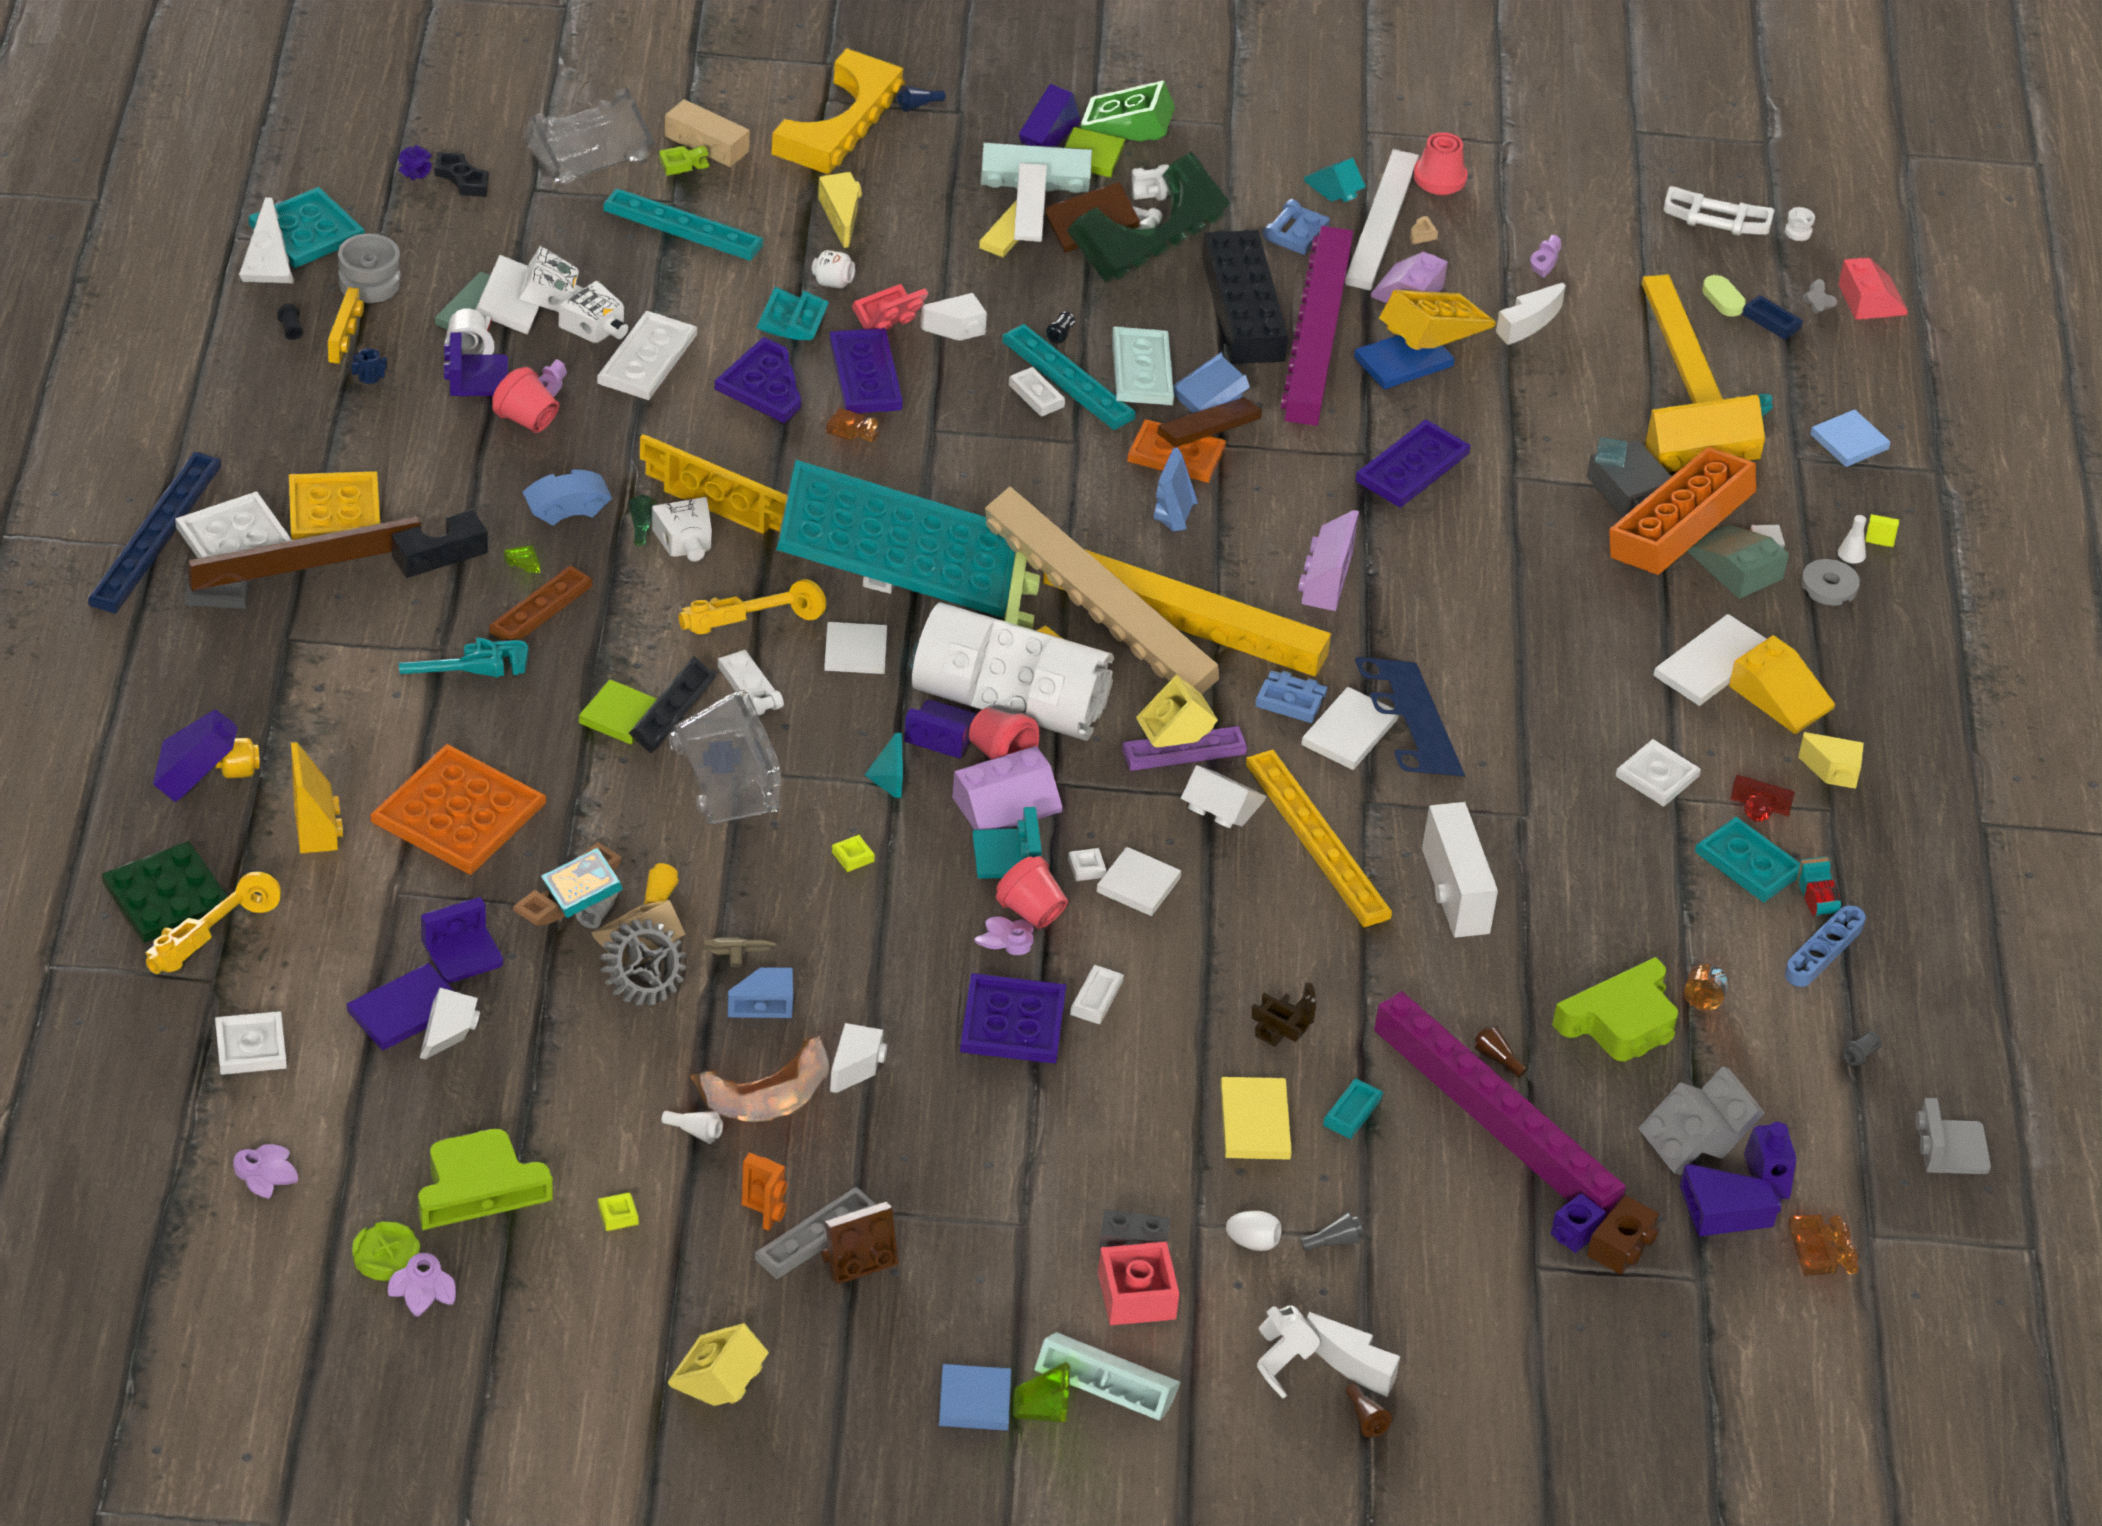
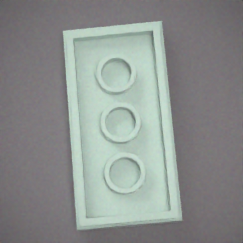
M1113 327L1112 344L1116 401L1173 405L1174 392L1168 331Z

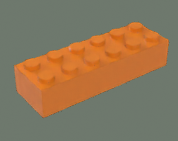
M1707 447L1609 529L1611 558L1659 575L1756 492V463Z

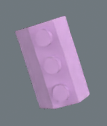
M1352 510L1322 525L1319 536H1313L1310 553L1313 556L1307 555L1304 572L1307 575L1301 574L1298 591L1303 592L1301 604L1336 611L1353 555L1359 511Z
M1037 746L954 771L952 798L974 830L1009 829L1017 826V820L1023 819L1024 807H1036L1037 819L1062 812V804L1051 765Z

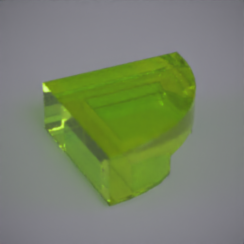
M533 545L504 550V559L510 566L513 567L515 565L524 568L525 572L528 573L540 572V563Z

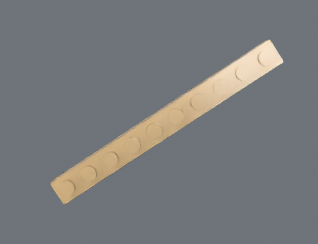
M1011 486L985 507L986 525L995 535L1000 534L1006 539L1008 546L1014 552L1018 553L1020 551L1026 556L1028 563L1035 570H1042L1052 585L1056 588L1061 587L1064 589L1074 604L1077 606L1082 605L1088 610L1089 615L1096 623H1103L1109 628L1111 635L1117 641L1121 642L1123 640L1130 646L1132 653L1140 660L1145 659L1160 678L1165 677L1171 681L1177 674L1201 694L1219 680V670L1216 662Z

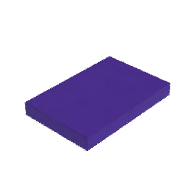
M427 963L347 1003V1012L383 1051L427 1029L433 1000L440 988L454 990Z

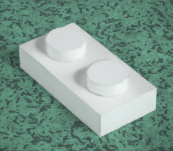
M1033 367L1009 376V386L1041 417L1064 408L1065 398Z

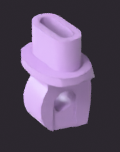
M1552 235L1548 241H1542L1539 250L1531 256V269L1543 278L1552 270L1558 260V252L1562 248L1561 240L1558 236Z
M558 359L550 367L545 366L542 370L543 375L538 377L539 381L553 397L561 390L563 385L562 379L567 374L565 365Z

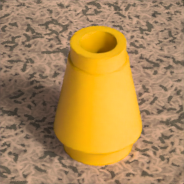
M658 863L649 870L644 904L666 901L679 882L678 872L674 867L665 863Z

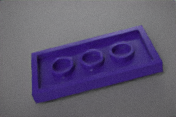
M886 329L831 331L829 341L846 414L902 410L903 401Z
M1425 419L1356 473L1355 481L1401 508L1469 455L1471 445Z

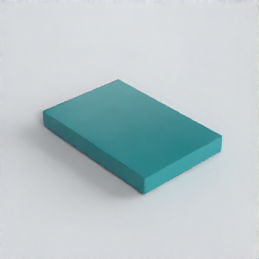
M1734 817L1697 843L1695 847V853L1763 903L1797 879L1800 862L1738 817Z

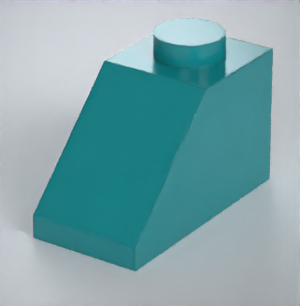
M1353 157L1303 177L1308 185L1331 202L1342 199L1343 203L1358 196L1356 191L1366 187Z

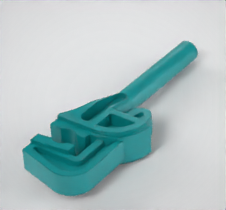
M476 638V643L464 646V657L402 662L399 663V674L461 670L498 678V676H504L503 657H509L513 675H519V673H525L529 657L528 645L521 640L492 642L488 639Z

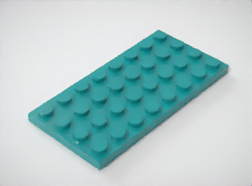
M796 460L794 463L776 550L1003 618L1007 609L1015 552L1008 546L1005 538L1000 534L995 535L989 530L986 525V517Z

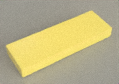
M1017 200L980 240V249L1004 257L1018 242V240H1014Z

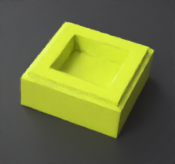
M1871 514L1865 542L1893 547L1899 520Z
M860 835L832 845V854L847 872L874 862L875 854Z
M630 1192L598 1199V1209L606 1231L639 1225V1217Z

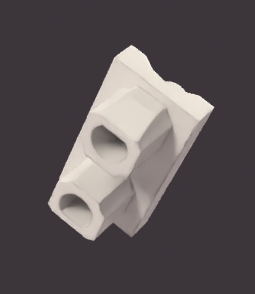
M1167 164L1160 165L1152 170H1144L1143 168L1133 169V199L1156 197L1160 201L1165 200L1166 195L1180 194V167H1170Z

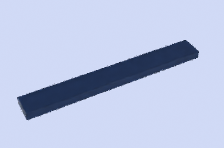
M193 452L88 597L89 606L115 614L118 612L176 531L175 518L189 513L221 468V459Z

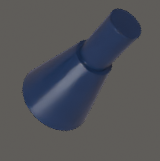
M902 85L896 95L897 104L904 112L930 102L945 100V92L943 90L928 91Z

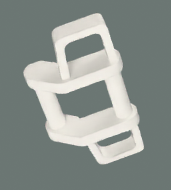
M1673 186L1669 187L1664 204V212L1686 220L1687 225L1696 226V223L1725 229L1732 231V235L1740 236L1741 233H1769L1774 215L1773 208L1740 203V205L1705 198L1703 197L1704 194L1693 193ZM1671 200L1684 201L1692 204V207L1689 210L1673 204ZM1700 208L1737 216L1734 221L1699 212ZM1746 216L1767 220L1765 223L1744 222Z

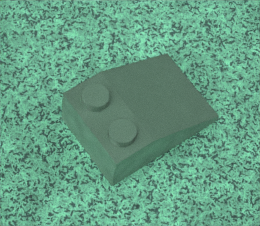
M1726 525L1706 534L1687 550L1738 599L1783 580L1789 553L1771 537L1732 525Z

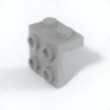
M1925 1098L1922 1110L1916 1112L1915 1125L1920 1134V1153L1924 1156L1926 1173L1988 1174L1991 1163L1983 1124L1979 1121L1941 1120L1938 1098Z

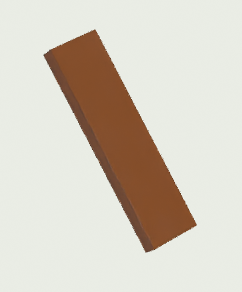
M570 565L489 625V633L502 641L523 639L592 587V578Z

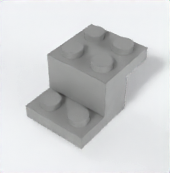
M1722 1066L1702 1089L1680 1082L1638 1129L1671 1171L1681 1175L1684 1165H1690L1701 1152L1723 1159L1765 1112L1732 1071Z

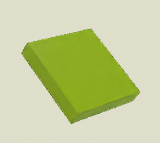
M1074 127L1065 148L1092 150L1091 173L1111 177L1125 146V138Z
M609 679L581 712L579 723L632 745L636 740L629 734L630 730L657 698Z

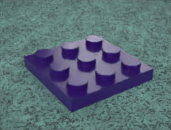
M971 973L960 1052L1056 1064L1066 984Z

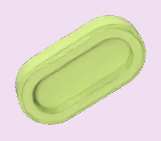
M1718 275L1705 278L1702 291L1719 312L1731 317L1742 314L1745 299L1728 279Z

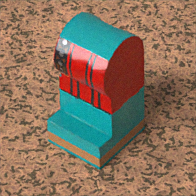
M1827 856L1801 859L1796 881L1813 916L1835 914L1841 908L1840 894L1837 887H1835L1830 873L1831 864Z

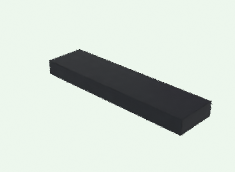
M693 656L630 730L629 734L646 750L652 753L716 675Z

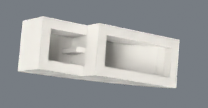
M1019 164L1014 240L1038 242L1042 240L1047 165Z
M1564 283L1518 296L1515 306L1499 311L1496 333L1509 345L1543 328L1556 316L1562 307L1566 287Z
M1309 1312L1307 1322L1320 1339V1345L1316 1348L1315 1352L1347 1378L1369 1390L1388 1397L1397 1377L1400 1356L1371 1346L1373 1335Z

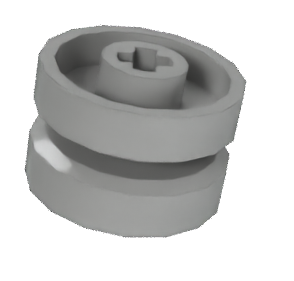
M367 233L355 235L345 240L339 246L338 280L339 287L344 295L348 287L359 288L360 300L364 303H376L393 297L399 291L401 284L399 269L400 251L397 244L390 238Z

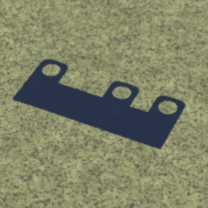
M1357 657L1355 662L1363 677L1389 680L1394 694L1370 693L1375 709L1382 714L1404 716L1418 748V751L1400 749L1394 751L1400 768L1407 772L1465 776L1417 663ZM1364 662H1371L1379 668L1380 673L1377 675L1369 674L1362 668V664ZM1379 697L1388 698L1394 703L1395 708L1393 710L1383 709L1378 705L1377 699ZM1404 754L1414 756L1419 761V766L1412 768L1405 765L1401 760V756Z

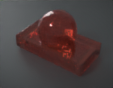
M1736 775L1730 800L1744 803V811L1747 817L1754 822H1763L1768 820L1773 812L1789 817L1795 792Z

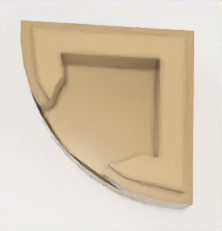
M1428 216L1419 218L1412 227L1410 233L1412 244L1437 239L1438 231Z

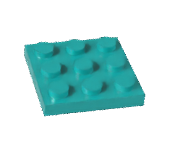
M319 187L274 205L277 210L278 223L283 234L289 264L294 268L339 250V246L345 240L355 235L365 234V230ZM261 211L248 216L249 225L253 229H255Z

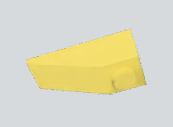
M851 172L819 177L818 199L843 248H849L858 210V198L862 196L860 183L855 182Z

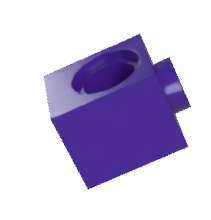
M1580 1193L1555 1213L1551 1235L1560 1244L1577 1253L1590 1242L1592 1234L1604 1221L1606 1211Z

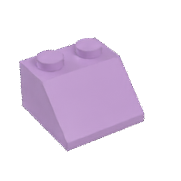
M1421 252L1395 263L1372 291L1371 297L1387 303L1393 290L1440 292L1444 287L1448 261Z

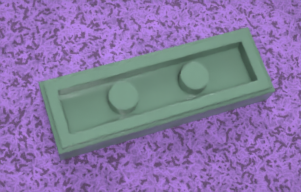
M480 271L435 317V325L448 330L450 318L456 311L461 309L476 310L491 275Z

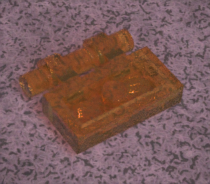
M1822 1214L1789 1217L1788 1228L1804 1276L1836 1274L1838 1263L1845 1267L1847 1274L1858 1272L1857 1261L1859 1256L1856 1248L1851 1246L1849 1227L1843 1222L1840 1215L1832 1216L1829 1219L1830 1224L1824 1223ZM1830 1240L1837 1243L1838 1247H1832Z

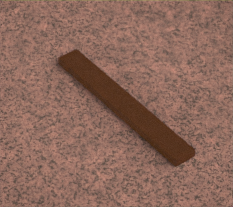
M412 517L188 560L189 586L194 591L392 552L391 534L417 526L421 529V522L418 517Z

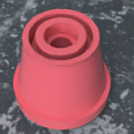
M1446 132L1431 135L1427 140L1420 160L1417 161L1414 167L1413 177L1417 185L1425 191L1436 195H1449L1460 191L1466 184L1468 174L1464 166L1462 140L1456 135Z
M530 367L518 368L510 372L498 385L492 398V409L496 415L502 419L508 418L534 433L544 430L552 422L559 410V402L555 400L539 381L538 374Z
M987 707L974 717L969 728V739L972 744L992 760L1034 746L1038 747L1039 726L1033 718L1025 714H1011Z
M1032 856L1018 862L1003 876L996 888V900L1003 908L1009 907L1037 929H1042L1057 919L1069 902L1050 873L1049 864L1041 856L1035 858Z

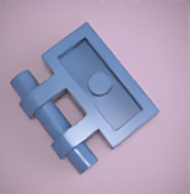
M1271 670L1268 679H1265L1256 698L1255 707L1313 723L1322 704V698H1325L1327 695L1328 687L1318 684V681L1308 678L1306 681L1293 677L1292 673L1287 671L1279 673Z

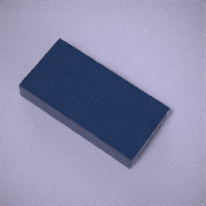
M1761 295L1747 303L1742 311V315L1784 340L1802 328L1803 320Z

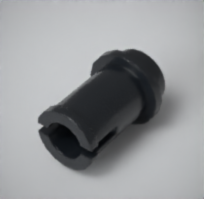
M293 304L282 305L277 313L278 320L283 324L285 336L290 340L298 339L303 334L299 321L300 311Z
M1061 312L1055 322H1052L1046 328L1047 338L1052 343H1061L1067 338V332L1075 324V321H1073L1075 318L1070 312Z

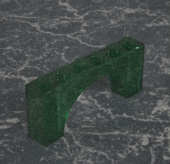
M1193 152L1174 161L1162 174L1169 187L1172 201L1171 213L1166 223L1150 229L1128 228L1110 220L1098 207H1095L1079 216L1067 229V232L1105 283L1113 278L1117 280L1122 279L1131 271L1130 268L1133 266L1136 269L1142 267L1150 260V256L1159 257L1169 249V245H1179L1188 237L1187 234L1192 233L1196 235L1207 226L1206 223L1209 221L1214 224L1225 216L1223 211L1230 202Z

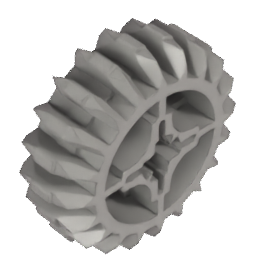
M638 919L631 921L630 926L627 923L620 925V932L613 931L610 934L613 942L607 941L603 945L610 953L600 956L602 961L608 962V966L602 967L601 972H609L611 978L605 980V984L615 983L616 987L613 989V994L619 995L624 991L623 1001L626 1003L630 1002L634 997L636 1006L643 1005L644 1001L648 1006L656 1004V998L660 1002L667 1000V993L673 994L677 991L674 983L679 984L684 980L677 973L686 970L687 967L679 963V959L686 957V953H678L676 947L682 944V941L676 940L672 942L671 938L674 931L668 930L663 933L664 924L657 923L653 927L651 919L644 920L642 924ZM637 937L649 939L659 948L650 950L643 942L640 943ZM627 945L628 963L623 967L622 954ZM653 956L652 959L647 961L643 968L639 967L633 969L636 965L640 964L639 962L642 961L644 957L648 958ZM664 958L665 968L663 976L660 980L659 976L661 974L658 969V964L660 960ZM630 975H637L642 979L643 983L647 982L650 988L640 987L634 984L628 977Z

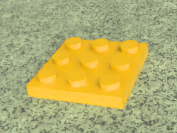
M377 471L289 474L292 540L380 524Z

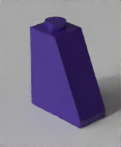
M1049 84L1019 132L1021 144L1024 146L1056 148L1081 121L1074 94Z
M214 709L163 740L153 785L174 802L178 801L233 749L238 727L229 718H226L217 709Z
M1684 1165L1679 1187L1699 1236L1774 1227L1777 1213L1781 1211V1201L1777 1193L1774 1194L1768 1180L1695 1165Z

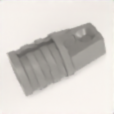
M618 893L576 913L577 920L588 928L599 927L614 906Z

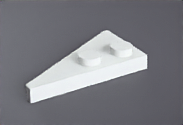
M265 198L239 274L243 282L293 283L294 281L289 267L288 255L285 251L286 246L283 234L278 223L277 210L272 198Z

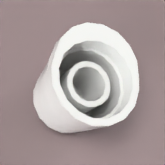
M473 309L456 311L450 318L445 344H450V332H462V354L492 355L494 340L488 332L492 317L486 315L484 318L481 313Z

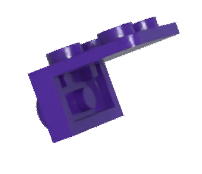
M450 332V344H444V361H450V363H444V380H450V396H493L498 385L508 375V357L503 354H462V332Z
M926 700L920 710L913 708L908 710L905 718L904 742L961 759L971 742L969 739V728L977 714L937 701Z
M481 897L421 915V941L440 976L447 983L503 966V957L486 928V907Z

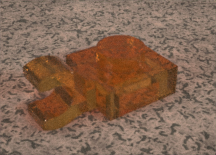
M839 408L826 424L828 434L853 441L857 436L868 442H875L879 433L874 432V430L879 425V421L874 418H867L865 420L864 415Z

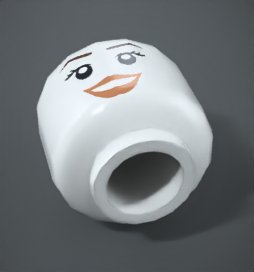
M825 250L818 258L814 259L812 273L816 276L818 284L842 289L852 282L855 274V264L846 253Z

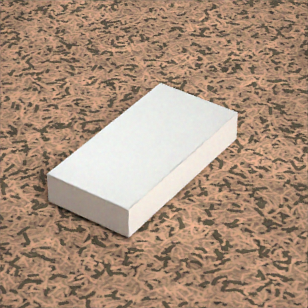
M1094 965L1071 1006L1070 1015L1100 1025L1123 983L1124 974Z

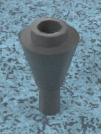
M1347 1212L1321 1229L1319 1233L1300 1240L1304 1251L1322 1245L1359 1243V1236L1363 1235V1230L1358 1217H1352Z

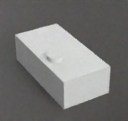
M1466 803L1430 805L1422 851L1435 884L1436 900L1438 903H1442L1453 937L1490 934L1498 889Z

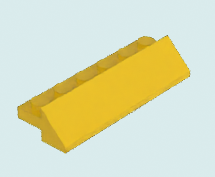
M642 434L640 437V459L646 462L645 474L664 482V492L683 500L706 497L709 511L762 534L769 528L780 532L787 494Z

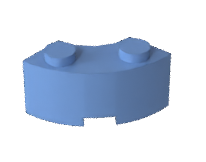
M571 470V474L557 477L554 474H550L534 482L523 491L533 515L552 526L572 515H586L593 518L612 499L603 477L586 470Z

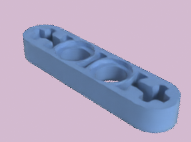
M1848 905L1840 908L1789 959L1785 970L1786 980L1790 984L1799 987L1809 985L1862 932L1866 920L1865 913L1856 906ZM1845 921L1849 922L1847 928L1844 926ZM1835 934L1842 940L1833 941L1827 938L1826 935ZM1819 951L1824 954V957L1816 958L1809 952ZM1804 964L1807 966L1806 971L1801 970L1804 967Z

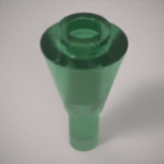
M638 495L631 498L628 505L635 529L634 544L643 546L646 543V532L652 521V506L658 504L647 495Z

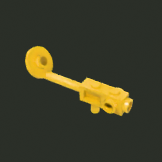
M802 579L794 583L789 592L744 602L737 596L721 600L715 597L710 602L707 600H696L691 602V606L682 608V612L678 614V620L682 630L689 629L695 634H706L711 632L713 627L747 620L746 613L790 604L799 617L805 620H815L825 612L826 598L822 589L815 582Z
M251 872L244 875L239 880L236 891L200 920L187 918L175 929L164 928L161 936L154 941V946L146 952L147 967L154 974H159L162 971L174 972L183 966L182 962L212 938L209 928L239 904L245 909L256 913H265L273 910L278 905L281 897L279 883L275 878L263 872Z

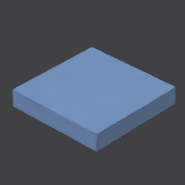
M943 1364L939 1426L1008 1431L1011 1369Z

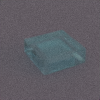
M1599 437L1595 463L1623 468L1628 442Z

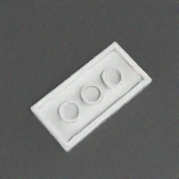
M646 311L597 376V384L649 400L696 337L697 327Z
M1727 614L1657 666L1653 676L1700 706L1730 683L1734 660L1765 641L1766 638Z

